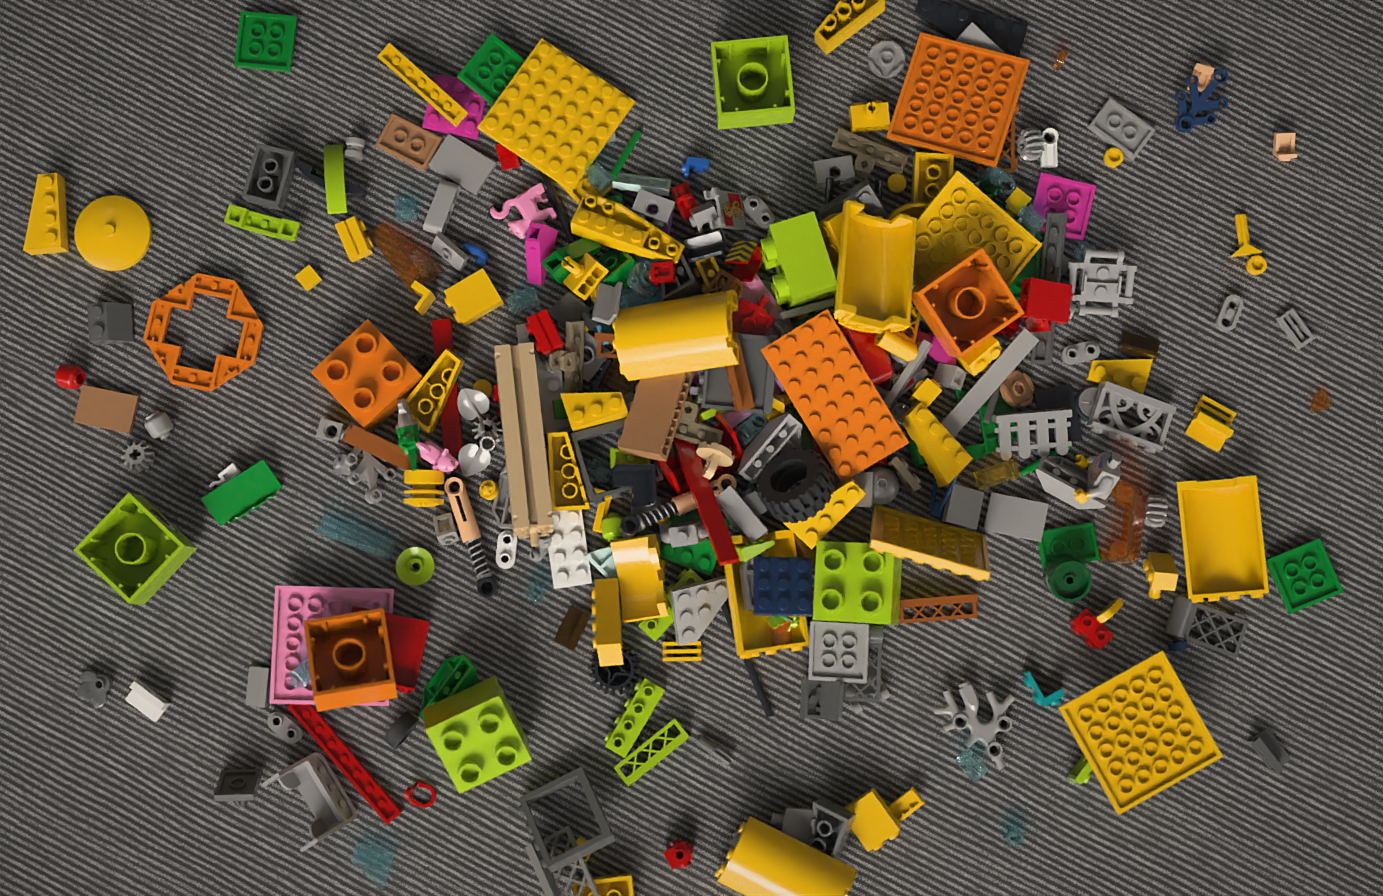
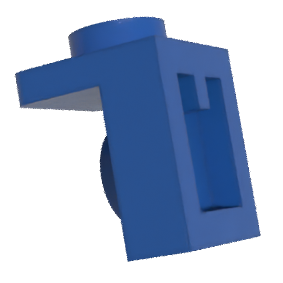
M687 156V161L682 164L681 173H685V179H689L690 169L697 173L709 171L710 160Z

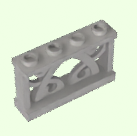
M1104 381L1099 384L1098 393L1086 426L1090 427L1091 431L1102 434L1104 432L1109 434L1108 437L1111 439H1123L1130 446L1137 447L1139 445L1144 447L1145 451L1155 453V451L1163 450V444L1177 407ZM1107 393L1109 406L1102 407L1105 395ZM1123 399L1126 403L1125 406L1117 407V405H1121L1120 400ZM1134 403L1137 404L1138 416L1144 422L1134 428L1127 429L1118 412L1128 410ZM1144 408L1149 410V413L1145 414L1149 418L1144 416L1142 412ZM1104 410L1110 411V414L1103 417L1108 418V424H1102L1099 421V414ZM1161 414H1164L1161 426L1159 427L1155 422ZM1150 426L1157 432V438L1153 442L1146 439L1147 433L1153 436V432L1149 428Z

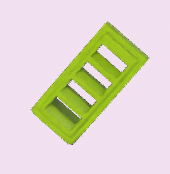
M761 538L754 542L748 541L734 546L740 558L739 561L746 562L773 546L775 542L774 540Z

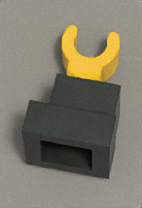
M594 305L586 309L580 318L584 321L585 333L601 324V322L592 320Z

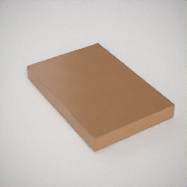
M392 113L375 147L426 172L428 164L443 139Z
M82 385L73 422L131 434L140 397Z

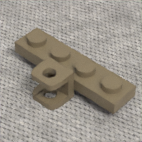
M841 128L838 129L831 146L857 157L854 164V173L856 177L864 180L870 177L874 165L897 174H902L909 157Z
M566 321L565 350H554L549 354V368L565 371L564 393H583L584 321Z
M685 401L674 438L698 445L703 441H706V444L709 445L711 442L720 444L724 432L698 424L701 409L697 404Z

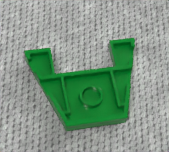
M955 390L957 403L967 391ZM990 397L978 410L983 444L964 446V449L973 458L969 463L994 452L995 447H999L998 433H994V428L997 427V424L992 422V418L990 423L982 421ZM998 397L993 414L1017 412V408L1007 404L1003 397ZM1010 422V426H1016V422ZM1017 431L1011 432V443L1017 440Z

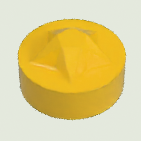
M492 480L484 481L479 488L480 496L486 500L494 499L499 492L498 484Z

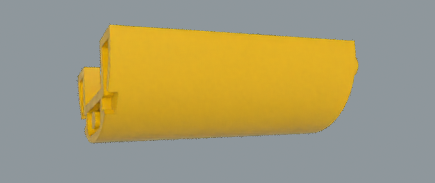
M846 200L842 211L834 318L839 319V324L862 332L882 333V330L885 331L887 329H890V332L907 329L910 327L917 218L902 213L891 221L886 220L881 216H871L862 212L864 204L857 203L856 200Z
M727 290L621 308L618 311L616 320H613L612 323L613 330L615 331V338L612 339V344L617 351L620 373L625 375L628 381L739 364V346L732 338V312L738 311V293L735 290Z
M1244 476L1223 480L1176 482L1188 599H1191L1192 603L1204 602L1203 598H1208L1209 602L1220 601V597L1227 596L1228 600L1240 599V595L1251 594V598L1264 597L1263 593H1269L1257 477Z
M791 530L766 533L758 538L774 540L775 544L765 550L771 557H797L794 533ZM731 536L734 545L751 541L748 536ZM741 561L724 565L737 656H740V659L758 657L760 652H765V655L777 654V650L791 648L792 652L803 650V646L810 645L806 616H797L800 617L799 625H796L795 628L791 627L788 632L787 630L791 622L785 620L783 626L779 625L774 629L767 622L769 616L753 615V610H744L739 570Z
M750 816L746 823L742 822L738 833L741 835L735 848L731 847L726 856L728 860L719 865L714 875L718 877L717 882L744 896H847L848 890L850 891L857 870Z

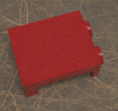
M1037 278L1022 279L1019 305L1024 314L1018 318L1040 319L1055 322L1058 325L1068 323L1071 315L1069 310L1070 301L1073 298L1072 285Z

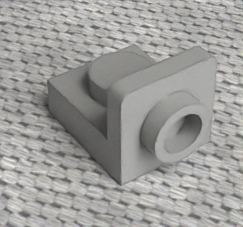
M451 512L433 517L436 537L441 545H451L459 541Z

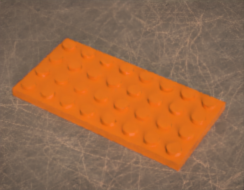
M828 309L761 349V352L841 483L909 443Z

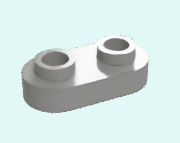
M751 195L745 199V212L760 229L768 230L769 225L775 222L774 214L760 197ZM756 202L757 206L751 207L750 203ZM767 216L769 220L764 222L762 217Z
M1230 295L1223 300L1215 321L1216 327L1220 331L1228 332L1235 328L1243 308L1241 297ZM1230 302L1234 304V308L1229 307ZM1222 320L1228 322L1227 326L1223 325Z
M1093 341L1069 345L1062 350L1061 359L1067 365L1092 361L1099 356L1100 348ZM1088 347H1091L1093 349L1092 354L1088 352ZM1070 351L1075 353L1074 358L1069 356Z
M277 711L269 715L267 720L269 728L285 742L294 744L302 739V728L284 712ZM275 718H279V725L274 723ZM290 730L295 733L293 738L289 736Z

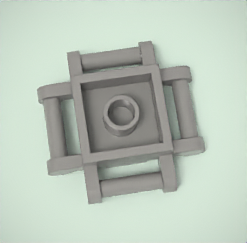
M1085 247L1083 261H1068V268H1070L1068 285H1072L1073 292L1071 301H1079V316L1096 314L1117 317L1118 303L1133 304L1134 297H1132L1137 265L1123 264L1124 249L1108 251L1092 250ZM1091 257L1115 258L1116 261L1099 262L1090 261ZM1080 268L1078 294H1075L1077 269ZM1122 271H1127L1125 295L1119 296L1122 283L1121 274ZM1086 301L1111 302V307H1087Z

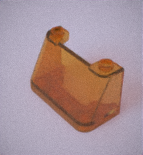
M1117 482L1110 496L1114 498L1115 506L1124 507L1120 541L1110 543L1108 550L1101 551L1099 561L1133 565L1140 558L1146 495L1141 489L1130 483Z

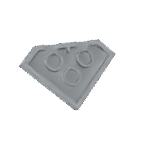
M725 576L670 589L676 642L679 646L698 641L727 600L728 590Z

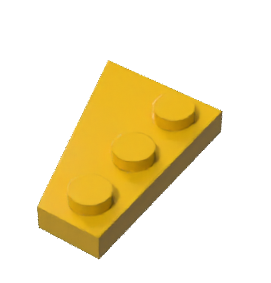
M1153 359L1091 361L1086 380L1099 384L1100 382L1108 381L1143 394Z

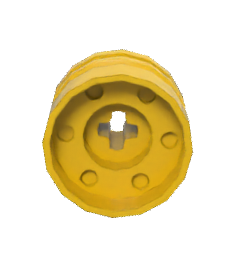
M404 470V483L412 485V489L404 491V494L412 495V498L403 499L404 504L414 507H434L444 504V499H437L436 495H444L445 492L436 490V486L445 484V472L440 470Z

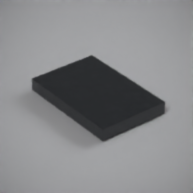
M1067 384L1034 390L1033 396L1036 410L1072 409V417L1067 418V421L1071 422V426L1067 427L1068 441L1076 442L1083 440L1075 408L1072 385ZM1048 419V423H1054V419ZM1048 428L1049 442H1055L1054 428Z

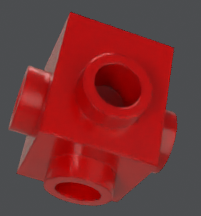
M679 839L673 840L668 844L669 847L663 850V854L672 870L679 866L682 869L690 865V860L693 859L692 853L695 852L690 842L686 843L684 839L681 841ZM678 851L683 852V855L678 856L676 853Z

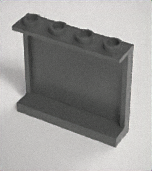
M738 333L755 406L754 408L738 412L769 415L772 413L775 373L761 352V349L777 340L778 336ZM725 367L704 369L703 372H700L699 384H702V392L698 391L697 403H700V408L735 411Z

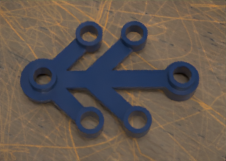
M1225 69L1214 70L1211 74L1212 80L1200 96L1198 95L1197 86L1199 82L1198 77L1190 75L1186 78V85L1190 89L1191 108L1187 112L1186 92L1177 91L1174 95L1179 109V116L1175 120L1177 131L1187 133L1192 130L1194 125H1211L1216 122V115L1213 113H1207L1204 117L1194 118L1198 111L1214 108L1224 109L1227 107L1228 101L1223 97L1217 98L1215 101L1205 102L1218 84H1223L1228 80V72ZM1217 73H1220L1221 78L1219 80L1216 79ZM1192 77L1195 79L1193 85L1189 82ZM1180 93L1183 94L1182 100L1178 99V95ZM1220 100L1224 101V105L1222 107L1219 106ZM1209 115L1212 116L1211 122L1207 121V117ZM1182 120L1186 121L1185 127L1181 125Z

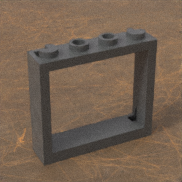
M625 419L571 433L568 436L588 503L600 504L605 502V498L611 496L612 499H617L628 491L632 494L631 487H618L594 494L577 443L623 430ZM650 459V464H655L657 487L659 486L658 483L663 480V475L657 461Z
M582 766L518 798L521 804L518 806L523 817L526 816L528 821L525 823L529 833H533L535 837L532 840L536 850H540L542 854L540 861L543 867L548 868L552 873L616 841L589 777ZM579 780L602 834L551 859L529 805Z

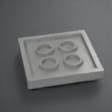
M811 620L808 680L868 683L870 624Z

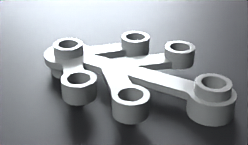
M354 446L352 451L344 457V462L349 466L356 464L358 461L357 455L361 452V449ZM362 450L363 458L353 473L348 475L347 480L352 485L359 483L361 474L366 469L369 490L365 492V500L369 504H375L382 499V493L377 489L374 469L381 473L383 478L388 481L396 477V472L392 468L387 469L370 453ZM349 456L353 458V462L349 461ZM388 471L391 473V477L387 475ZM352 475L356 477V481L352 480ZM373 492L377 494V498H374Z

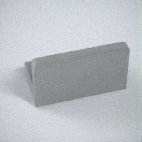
M618 282L615 287L602 283L598 284L592 320L610 325L617 317L622 282Z
M249 667L246 705L269 707L271 668Z

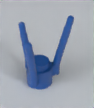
M957 477L951 481L942 502L937 500L936 503L937 480L934 479L931 501L928 506L931 509L929 514L942 519L946 501Z

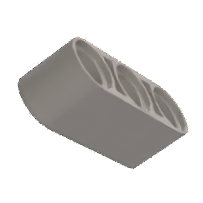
M443 179L440 181L425 219L423 230L436 235L439 233L444 234L460 193V185Z

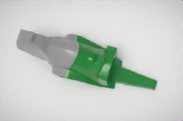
M405 399L397 400L399 411L398 424L395 427L399 439L398 445L403 449L405 455H409L411 469L416 471L417 452H420L416 446V443L420 442L418 421L411 417L408 402Z

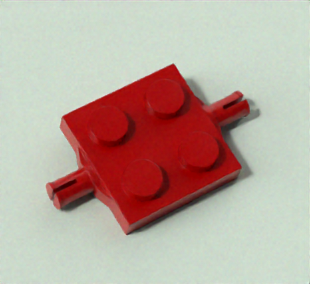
M762 295L757 304L742 298L738 304V311L732 313V333L764 336L775 319L764 309L769 298H765V295Z

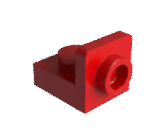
M674 261L651 263L649 280L656 287H661V283L674 282L676 263Z

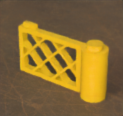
M912 303L911 315L914 320L910 323V327L907 328L910 338L905 335L903 330L890 332V329H887L885 331L882 330V333H877L874 340L875 345L907 362L914 360L918 354L915 341L921 314L916 307H913Z

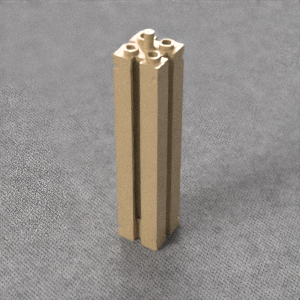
M518 343L515 346H510V344L494 346V357L513 536H518L520 539L530 537L531 547L539 546L538 536H548L549 533L553 532L554 523L534 343Z

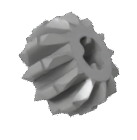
M1026 128L1019 132L1017 147L1020 157L1029 161L1042 157L1044 142L1041 131L1036 128Z
M490 414L486 415V420L482 417L484 428L487 426L493 427L491 431L498 437L499 433H502V428H499L502 426L501 421L497 422L498 417L494 416L492 420ZM474 421L478 428H473L472 432L477 433L474 436V439L477 440L481 438L482 433L480 423Z
M137 439L133 440V444L127 442L128 449L122 448V451L126 452L125 455L121 456V459L125 460L123 465L129 466L131 471L136 469L138 472H142L143 467L148 469V462H154L153 459H150V456L155 455V452L150 451L152 445H146L145 440L139 442ZM138 452L141 453L140 456L135 458V455H138Z
M1155 494L1147 497L1144 508L1145 525L1157 528L1165 524L1168 501L1165 496Z

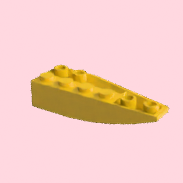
M585 191L571 220L572 234L646 258L678 263L685 248L683 244L622 204Z

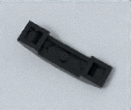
M295 159L294 163L303 175L315 186L326 191L325 180L315 176L317 172L315 168ZM349 182L346 183V198H364L367 196L364 189Z

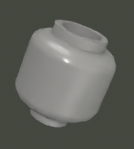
M158 410L145 418L147 421L144 423V426L152 438L160 437L163 440L171 435L170 430L173 429L174 425L165 412L160 413Z

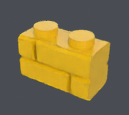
M353 216L335 224L351 262L358 261L373 253L371 248L374 245L370 237L366 238L364 231L367 229L363 220H358L356 216Z

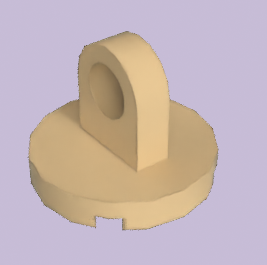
M706 441L699 443L696 453L706 461L702 476L711 479L717 466H731L735 456L731 455L730 449L721 444L711 442L709 445L706 444Z

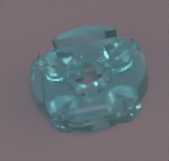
M647 260L634 264L630 268L629 278L627 279L628 286L645 300H649L662 292V284L661 287H656L649 280V271L653 262ZM645 276H647V278H648L647 281H648L649 283H647V282L644 280V277H645Z

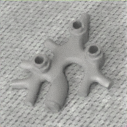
M966 681L958 685L960 688L958 690L965 703V708L962 710L957 707L950 689L942 692L947 704L945 706H934L933 711L934 714H948L951 716V721L942 725L944 731L947 732L954 728L962 730L968 727L971 733L963 744L970 748L976 741H981L985 745V753L991 757L992 761H995L998 769L1006 767L1002 759L1004 757L1002 753L1003 748L996 742L995 735L999 731L1007 732L1012 728V720L1006 716V710L1015 698L1009 694L1002 702H999L993 691L986 693L993 709V717L989 722L984 723L977 718L979 699L973 683L970 684V681ZM957 718L962 719V723L960 725H957L956 723ZM1001 720L1005 721V725L1003 727L1000 726ZM995 746V752L991 753L990 748Z

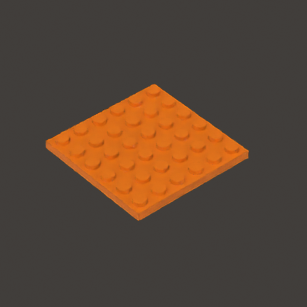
M920 32L886 135L887 139L942 154H951L957 158L997 168L1030 60Z

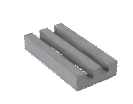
M1293 307L1276 318V321L1298 350L1315 339ZM1289 314H1291L1293 319L1296 321V323L1299 325V327L1302 329V331L1308 339L1304 338L1302 333L1299 331L1298 327L1293 323L1291 318L1288 316Z

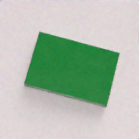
M1093 522L1043 530L1042 540L1037 542L1042 569H1044L1049 560L1060 554H1070L1078 558L1082 563L1100 560Z

